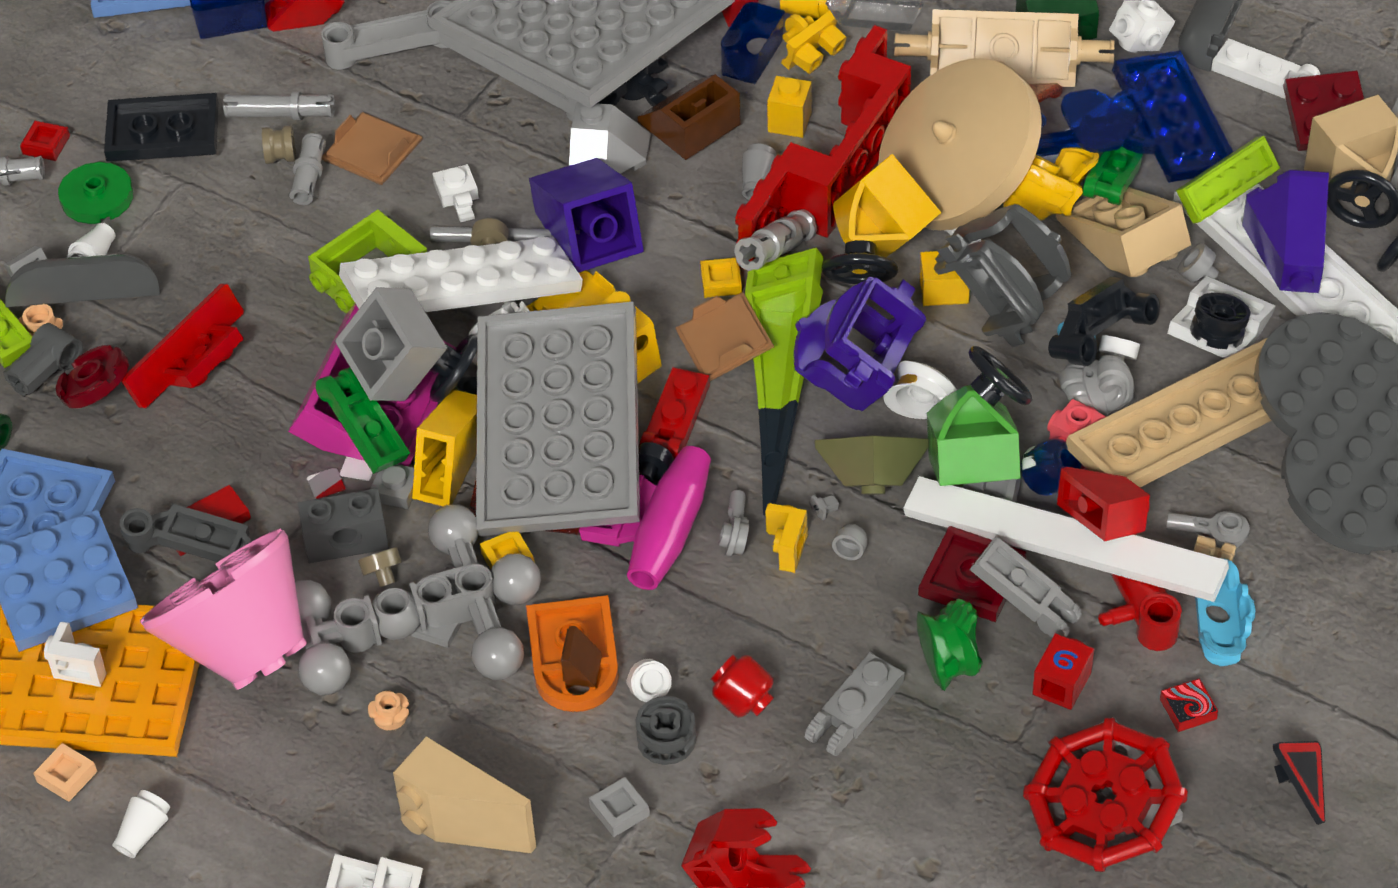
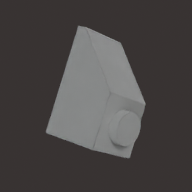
M576 102L571 127L569 166L597 157L620 174L630 168L636 171L647 163L651 133L614 105L595 104L589 108Z

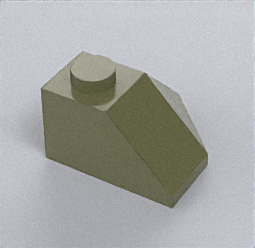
M861 436L815 440L816 450L842 484L850 487H861V494L863 495L885 494V487L902 486L929 447V439Z

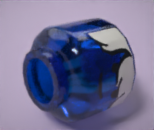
M1053 438L1028 448L1023 454L1021 461L1022 477L1027 486L1036 494L1049 496L1058 492L1061 468L1072 467L1081 469L1082 464L1067 450L1068 447L1065 440Z

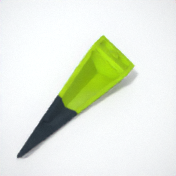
M817 247L766 262L760 269H753L748 271L745 297L774 345V348L753 358L759 410L764 516L767 504H776L804 380V377L796 372L794 368V346L798 334L795 324L799 319L807 318L820 306L823 289L820 286L823 256Z

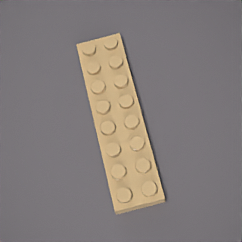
M1267 338L1067 436L1065 448L1087 470L1124 476L1137 486L1142 487L1272 421L1260 403L1262 396L1258 382H1254L1257 357Z

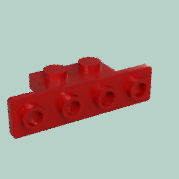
M219 284L122 379V383L139 408H147L170 385L194 388L203 384L207 380L208 374L219 363L227 360L233 354V349L243 340V337L237 327H231V325L243 315L244 310L228 284Z

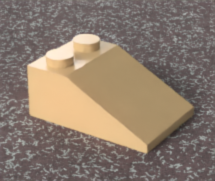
M1130 187L1124 193L1120 205L1108 203L1107 198L1096 196L1094 199L1086 197L1074 203L1071 216L1056 214L1057 220L1108 269L1128 277L1141 276L1148 271L1149 267L1161 261L1171 260L1178 255L1179 251L1191 246L1182 204Z
M427 736L393 772L401 820L411 832L417 835L423 833L436 842L532 853L535 850L536 840L530 799Z

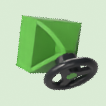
M973 346L969 349L968 354L974 365L981 371V374L970 385L949 394L926 413L929 460L939 486L1021 479L1019 432L1007 407L999 401L1006 394L1021 405H1029L1032 401V395L1022 381L1001 361L983 348Z

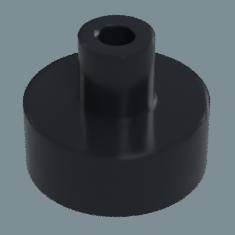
M644 442L639 444V475H644V478L651 483L654 480L659 481L674 461L673 455L668 449L656 443Z

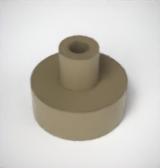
M481 219L472 226L471 245L497 244L509 240L508 227L497 219Z
M397 547L358 560L363 576L375 572L380 587L396 582L391 566L402 563Z

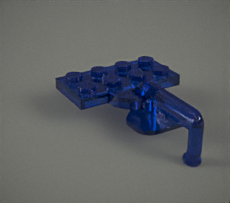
M1180 50L1115 60L1112 72L1122 91L1118 92L1113 98L1095 89L1066 94L1062 99L1060 108L1070 130L1041 134L1036 155L1043 157L1060 154L1062 148L1071 147L1083 148L1094 153L1117 150L1123 147L1126 150L1139 154H1154L1168 183L1194 179L1233 153V150ZM1041 112L1042 127L1047 124V119Z

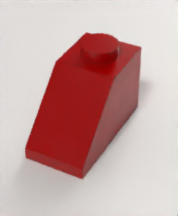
M269 0L265 4L267 27L275 32L323 25L333 14L340 11L345 1Z
M1072 467L1061 468L1057 505L1103 541H1109L1145 532L1147 515L1150 508V495L1124 476Z

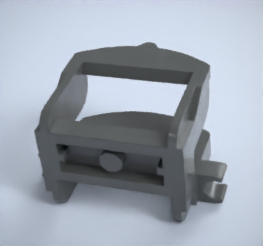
M1018 204L1000 208L985 217L959 226L953 235L946 237L948 242L945 246L938 248L939 254L935 258L937 263L934 266V270L938 275L956 271L990 315L982 327V332L986 336L998 334L999 337L1003 336L1012 347L1025 344L1020 335L1033 332L1030 325L1035 324L1044 312L1042 300L1056 293L1061 285L1067 282L1072 275L1068 257L1060 244L1061 236L1058 233L1052 232L1035 215ZM1011 222L1048 270L1049 274L1031 278L1019 261L991 240L982 241L981 239L1001 232Z

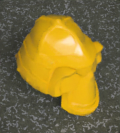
M1062 148L1055 163L1035 155L1026 176L1010 197L1003 202V207L1018 204L1035 215L1040 221L1053 214L1071 216L1074 203L1083 193L1080 184L1089 170L1098 163L1099 153L1087 148Z

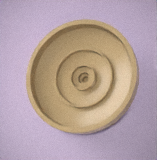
M968 59L948 65L922 81L898 107L882 139L878 165L893 154L941 211V214L924 228L940 231L957 229L959 226L985 217L997 209L1010 197L1026 176L1035 158L1041 137L1042 120L1038 99L1033 89L1010 67L998 61Z

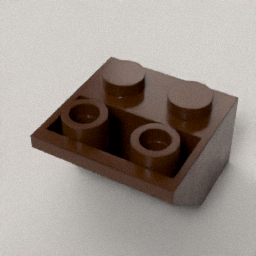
M714 74L689 83L637 117L638 123L687 160L740 125V93Z

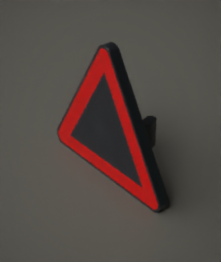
M1298 741L1273 744V751L1281 763L1274 766L1279 784L1287 781L1292 783L1317 825L1325 823L1322 748L1318 741Z

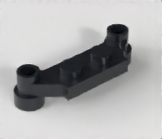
M1109 277L1068 303V313L1060 334L1052 336L1049 341V355L1054 359L1068 360L1073 365H1091L1097 354V342L1094 336L1122 318L1132 319L1136 324H1154L1160 312L1158 297L1155 294L1149 293L1136 294L1124 286L1123 278Z

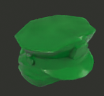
M963 599L948 602L947 606L943 607L939 615L930 616L919 611L917 613V632L925 661L935 683L944 691L954 677L961 675L975 676L980 672L983 664L976 643L977 610L970 602H966Z

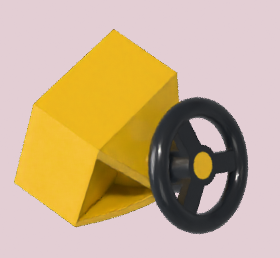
M893 154L833 203L836 224L845 243V254L836 255L825 260L822 264V272L831 280L847 284H859L868 277L878 278L882 282L891 280L898 273V265L887 257L941 214V211Z

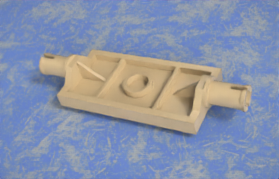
M933 9L932 31H928V35L895 33V43H909L910 47H895L894 57H927V60L931 61L930 75L959 61L990 59L1010 67L1029 86L1075 87L1076 66L1080 65V62H1108L1113 64L1114 54L1099 53V50H1114V40H1082V37L1078 36L1079 14Z

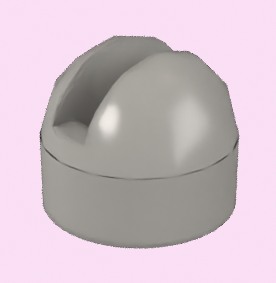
M847 524L836 533L832 542V548L843 559L857 560L861 558L865 551L867 535L858 525Z

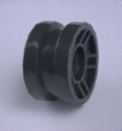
M1215 292L1204 294L1198 298L1196 303L1195 315L1190 326L1191 334L1197 341L1201 338L1207 340L1206 346L1212 348L1227 349L1229 344H1233L1236 348L1243 342L1246 332L1245 327L1251 314L1250 309L1242 300L1232 295Z

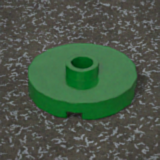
M95 162L84 164L69 172L59 185L58 195L63 211L69 218L80 223L97 224L101 223L100 219L110 216V220L127 210L133 199L131 178L123 168L112 163Z

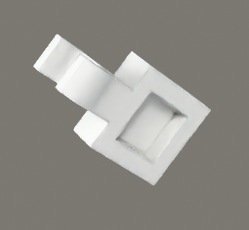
M468 164L432 173L434 186L443 208L454 205L460 222L475 219L471 205H473L472 200L479 199Z

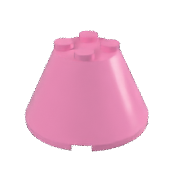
M281 528L253 540L215 563L218 570L200 582L196 581L193 577L169 594L141 618L140 622L144 630L225 678L234 685L236 690L245 687L258 677L256 674L258 671L261 670L264 676H267L286 663L283 655L285 654L288 657L296 653L307 644V641L303 637L289 539L288 535Z

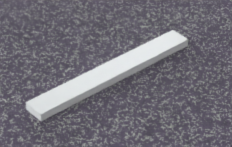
M920 476L903 508L905 516L946 528L952 526L991 540L996 536L1006 544L1212 602H1215L1229 569L1228 560L1137 535L1103 541L1074 518L953 485L939 486L938 481Z

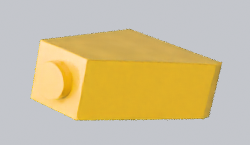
M453 389L417 428L412 499L439 506L453 504L477 454V395Z

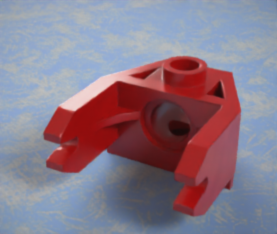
M763 808L724 809L698 822L681 864L698 888H803L806 883L797 874L809 873L811 871L808 863L798 855H759L755 848L771 841L772 838L769 832L763 828L777 825L773 815Z

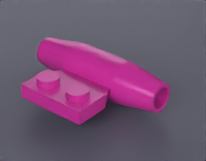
M696 446L683 447L661 477L657 486L645 479L644 475H639L640 522L580 527L579 532L582 541L618 547L622 543L634 541L627 578L638 588L644 590L656 589L680 555L703 502L711 464L709 454Z

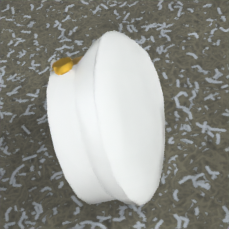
M901 361L898 365L899 381L897 385L892 386L883 395V399L887 407L897 414L914 419H927L926 413L939 401L957 389L944 374L933 367L915 361Z

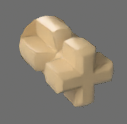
M1198 535L1194 547L1195 552L1233 561L1236 550L1235 545L1226 542L1221 548L1216 547L1215 539Z

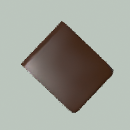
M569 626L561 657L563 681H565V685L594 687L597 683L602 658L601 652L576 626Z

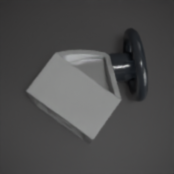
M376 287L335 339L338 348L368 398L374 401H405L425 375L431 371L434 374L438 373L431 387L430 398L433 402H440L451 393L461 380L477 352V336L474 334L465 337L455 349L445 344L413 291L403 288Z

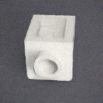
M60 622L55 634L48 637L44 648V657L49 662L53 678L101 687L107 673L100 648H94L85 643L75 644L70 623Z

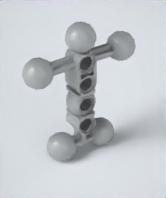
M458 504L445 505L436 510L430 518L428 537L438 551L450 555L454 568L426 576L416 584L410 582V591L402 588H388L377 594L372 603L369 595L363 596L364 599H346L336 606L334 619L326 621L330 616L331 598L321 584L312 580L295 581L303 637L307 641V644L304 646L305 652L299 659L298 677L308 691L318 695H332L344 688L351 674L350 659L343 649L335 645V643L340 642L345 650L357 653L368 650L373 644H377V646L382 645L381 636L390 640L404 639L413 634L419 624L422 632L427 631L426 626L442 627L457 622L460 624L473 620L478 634L471 651L472 662L482 676L489 679H507L516 674L521 667L525 655L524 646L513 631L501 627L495 610V596L499 601L509 605H522L533 599L541 584V573L538 566L530 557L522 554H507L495 562L491 571L484 565L479 564L473 549L479 535L475 515L469 508Z

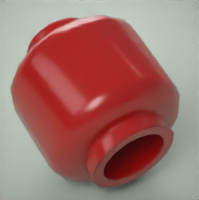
M732 655L710 679L715 683L712 688L714 698L737 718L745 717L751 711L758 716L774 699L769 693L774 684L773 676L749 655H743L739 658Z

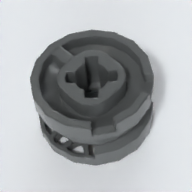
M670 696L656 697L647 701L638 710L635 719L638 749L645 758L653 763L668 765L676 764L691 754L696 744V726L694 712L692 713L689 710L686 702ZM682 749L685 754L681 755L678 751ZM661 754H668V759H662Z

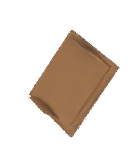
M362 112L355 120L352 115H349L336 129L334 143L322 155L321 160L383 185L423 138L420 135Z
M743 292L727 301L719 296L709 299L693 308L691 320L675 328L699 373L710 375V381L774 348Z

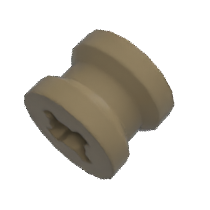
M292 125L284 126L281 130H273L270 127L262 128V145L266 164L274 163L277 159H285L287 162L296 160L295 138Z

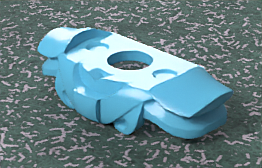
M1228 560V572L1215 602L1195 597L1199 642L1205 658L1218 666H1228L1240 661L1241 653L1246 648V639L1251 634L1252 621H1254L1256 614L1254 601L1248 595V585L1240 583L1238 568L1230 560ZM1210 606L1221 607L1227 612L1228 621L1219 623L1211 620L1206 613V608Z

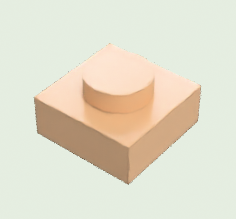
M61 743L34 772L37 783L70 802L97 773V769L93 761Z

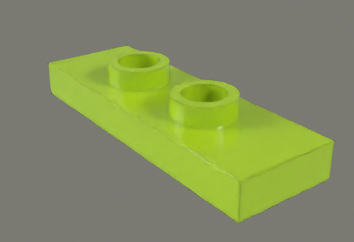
M1263 135L1254 138L1178 188L1176 192L1192 223H1199L1279 170L1280 166Z

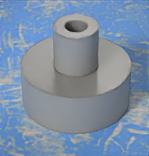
M1200 243L1185 255L1178 267V272L1191 283L1205 276L1215 279L1219 274V271L1212 266L1216 253L1204 243Z

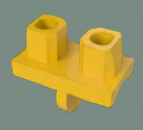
M831 9L815 22L810 16L802 18L800 15L793 14L785 21L787 32L782 35L787 43L788 55L782 59L781 64L788 70L798 65L808 74H811L820 66L824 57L817 48L821 46L833 56L841 51L847 37L836 27L839 16Z

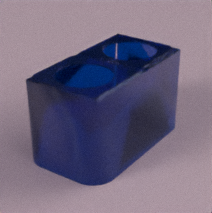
M190 0L200 39L267 27L264 0Z
M749 2L742 7L721 40V72L723 76L756 84L783 40L784 10L757 2ZM752 39H767L758 54H752L748 51L747 44Z

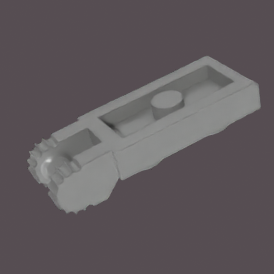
M995 536L969 569L1031 620L1037 621L1039 629L1048 634L1049 637L1053 638L1055 633L1067 637L1070 627L1065 622L1070 624L1077 623L1082 615L1080 606L1063 593L1059 585L999 537Z
M869 652L823 706L821 711L811 720V723L806 728L805 739L815 743L833 725L838 729L829 739L826 750L834 756L839 755L853 738H858L903 684L904 672Z

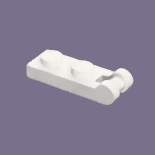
M1229 38L1214 57L1211 71L1286 99L1283 89L1285 79L1320 75L1319 69L1312 64L1300 66Z

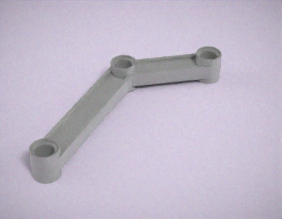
M436 1L430 4L427 10L355 25H349L345 22H333L326 25L321 31L325 61L332 69H347L360 59L428 45L450 48L564 110L567 118L573 121L577 101L432 29L431 16L452 3L450 1Z

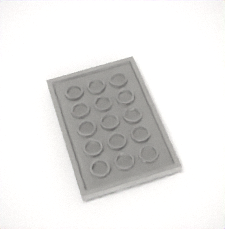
M634 302L478 316L476 523L479 536L501 535L507 532L523 533L640 522L637 338Z

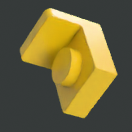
M768 503L765 510L766 532L775 535L773 552L779 554V570L795 573L808 536L807 510L798 509L791 505Z

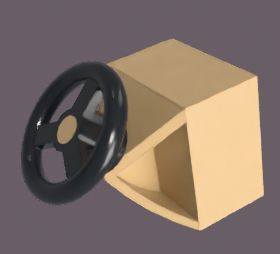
M1375 95L1315 116L1312 119L1304 171L1329 172L1327 205L1334 215L1352 226L1378 228L1391 223L1398 215V192L1390 183L1398 153V118L1381 97ZM1384 192L1389 200V208L1384 214L1379 216L1374 206L1376 200ZM1338 199L1351 202L1355 207L1361 209L1364 217L1346 210L1339 203Z

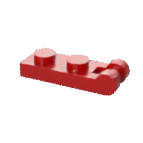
M672 367L648 428L642 434L640 444L652 442L662 445L671 452L675 459L681 449L687 445L710 387V375Z

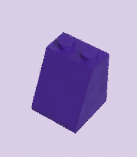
M597 157L529 178L536 215L545 229L550 231L552 237L554 236L578 273L644 252L632 182ZM575 230H580V234H575Z

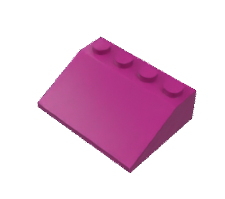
M354 303L344 317L288 432L323 451L365 461L328 402L321 400L316 391V381L326 376L337 377L341 370L350 367L338 348L335 339L359 310L356 303ZM443 340V342H444L445 344H447L448 346L452 347L453 349L456 348V347H454L453 345H451V344H449V343H447L446 341ZM429 371L405 401H377L410 451L407 459L399 463V465L409 467L416 451L417 428L438 405V402H433L430 398V390L438 373L434 374ZM343 391L346 397L351 396L350 393Z

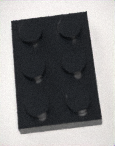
M217 93L108 100L104 145L106 162L216 155L219 107Z

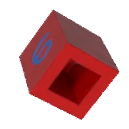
M1055 633L1034 671L1032 695L1072 710L1092 673L1094 648L1085 645L1078 639L1067 638Z

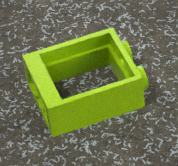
M377 209L308 256L311 270L309 278L318 292L328 294L344 313H348L355 302L338 275L340 263L357 261L376 247L388 257L397 254L427 252V248Z

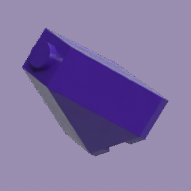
M1288 170L1277 176V183L1264 190L1258 187L1246 194L1242 226L1281 291L1319 293L1324 268L1329 172Z

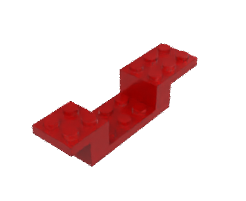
M874 25L866 37L859 39L855 53L850 60H845L840 67L838 80L841 81V93L838 99V106L841 107V124L848 126L845 138L840 145H834L829 156L790 142L782 155L778 154L774 158L770 172L765 179H760L757 182L753 195L747 204L743 203L739 207L735 217V224L738 225L737 242L742 238L751 237L755 231L779 218L787 217L794 210L805 209L814 216L817 225V235L829 237L837 225L833 203L877 167L882 139L889 122L898 107L910 94L911 66L887 58V29Z

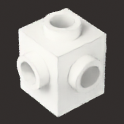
M1124 0L1116 13L1109 31L1119 40V45L1129 52L1160 51L1175 20L1154 0Z

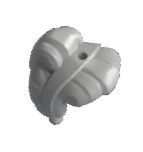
M1102 356L1100 361L1094 360L1089 366L1073 365L1069 362L1060 373V385L1069 401L1074 399L1086 406L1093 407L1106 417L1132 405L1134 401L1133 376L1129 367L1119 357Z

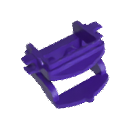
M868 277L865 281L851 287L837 300H831L819 306L807 318L799 319L795 324L798 331L794 346V368L796 372L815 386L827 390L848 407L860 411L865 410L886 394L895 382L894 372L914 333L920 330L926 322L925 314L913 305L914 301L911 300L916 288L904 279L896 289L895 287L887 286L878 278ZM868 297L894 316V318L888 320L866 304ZM852 327L874 343L871 349L875 353L873 358L847 339ZM824 350L849 370L847 374H844L831 363L819 360Z

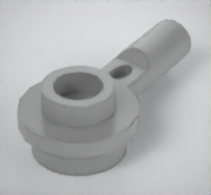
M734 490L730 493L728 507L730 523H723L718 545L725 547L724 555L731 557L733 553L743 554L749 532V520H747V517H744L746 495L741 490Z
M1232 511L1217 513L1211 519L1169 512L1166 527L1167 529L1194 532L1198 535L1215 539L1216 546L1219 548L1226 542L1235 545L1237 549L1247 540L1250 532L1249 523L1246 518Z

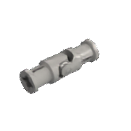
M805 209L794 210L787 217L779 218L755 231L751 237L740 239L734 249L737 263L747 271L758 270L766 262L774 261L780 255H784L797 248L801 242L811 240L817 231L814 216Z

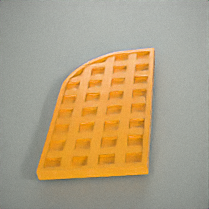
M0 605V745L57 749L63 743L73 750L177 757L200 663L144 630L140 620L154 606L138 605L137 609L72 632L75 644L85 643L94 648H100L107 673L101 687L55 679L52 676L49 662L44 657L46 642L19 652Z

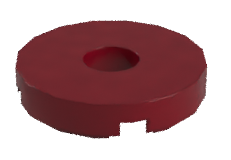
M101 345L90 349L74 360L71 364L74 369L68 375L64 371L59 376L55 387L56 394L62 403L70 409L91 405L107 396L119 385L127 373L129 367L128 358L117 346L113 349L111 345Z

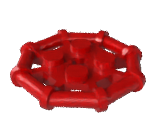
M1105 718L1103 723L1061 738L1054 736L1048 741L1050 747L1030 784L1025 785L1023 797L1029 802L1041 836L1040 845L1046 851H1057L1094 867L1095 872H1105L1108 866L1150 851L1157 853L1163 848L1161 842L1181 804L1187 802L1188 790L1182 787L1170 756V744L1163 737L1154 738L1117 723L1115 718ZM1104 741L1103 751H1089L1081 759H1077L1071 753ZM1116 741L1144 753L1136 760L1115 752ZM1063 760L1070 769L1060 787H1048ZM1154 764L1163 784L1162 789H1150L1144 774ZM1105 787L1112 788L1113 794L1116 795L1115 799H1106L1103 804L1097 803L1098 796L1096 793ZM1048 803H1061L1067 819L1059 826H1055ZM1161 804L1149 828L1144 827L1142 822L1151 805ZM1076 831L1095 839L1096 845L1093 848L1069 837ZM1125 832L1128 835L1134 832L1138 836L1108 847V841L1114 840V835Z

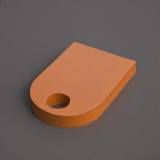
M608 595L526 605L534 678L540 696L549 705L569 712L587 711L603 704L615 691L619 677ZM569 626H576L600 650L602 655L596 685L589 687V690L581 695L569 693L567 690L573 685H565V681H563L561 657Z

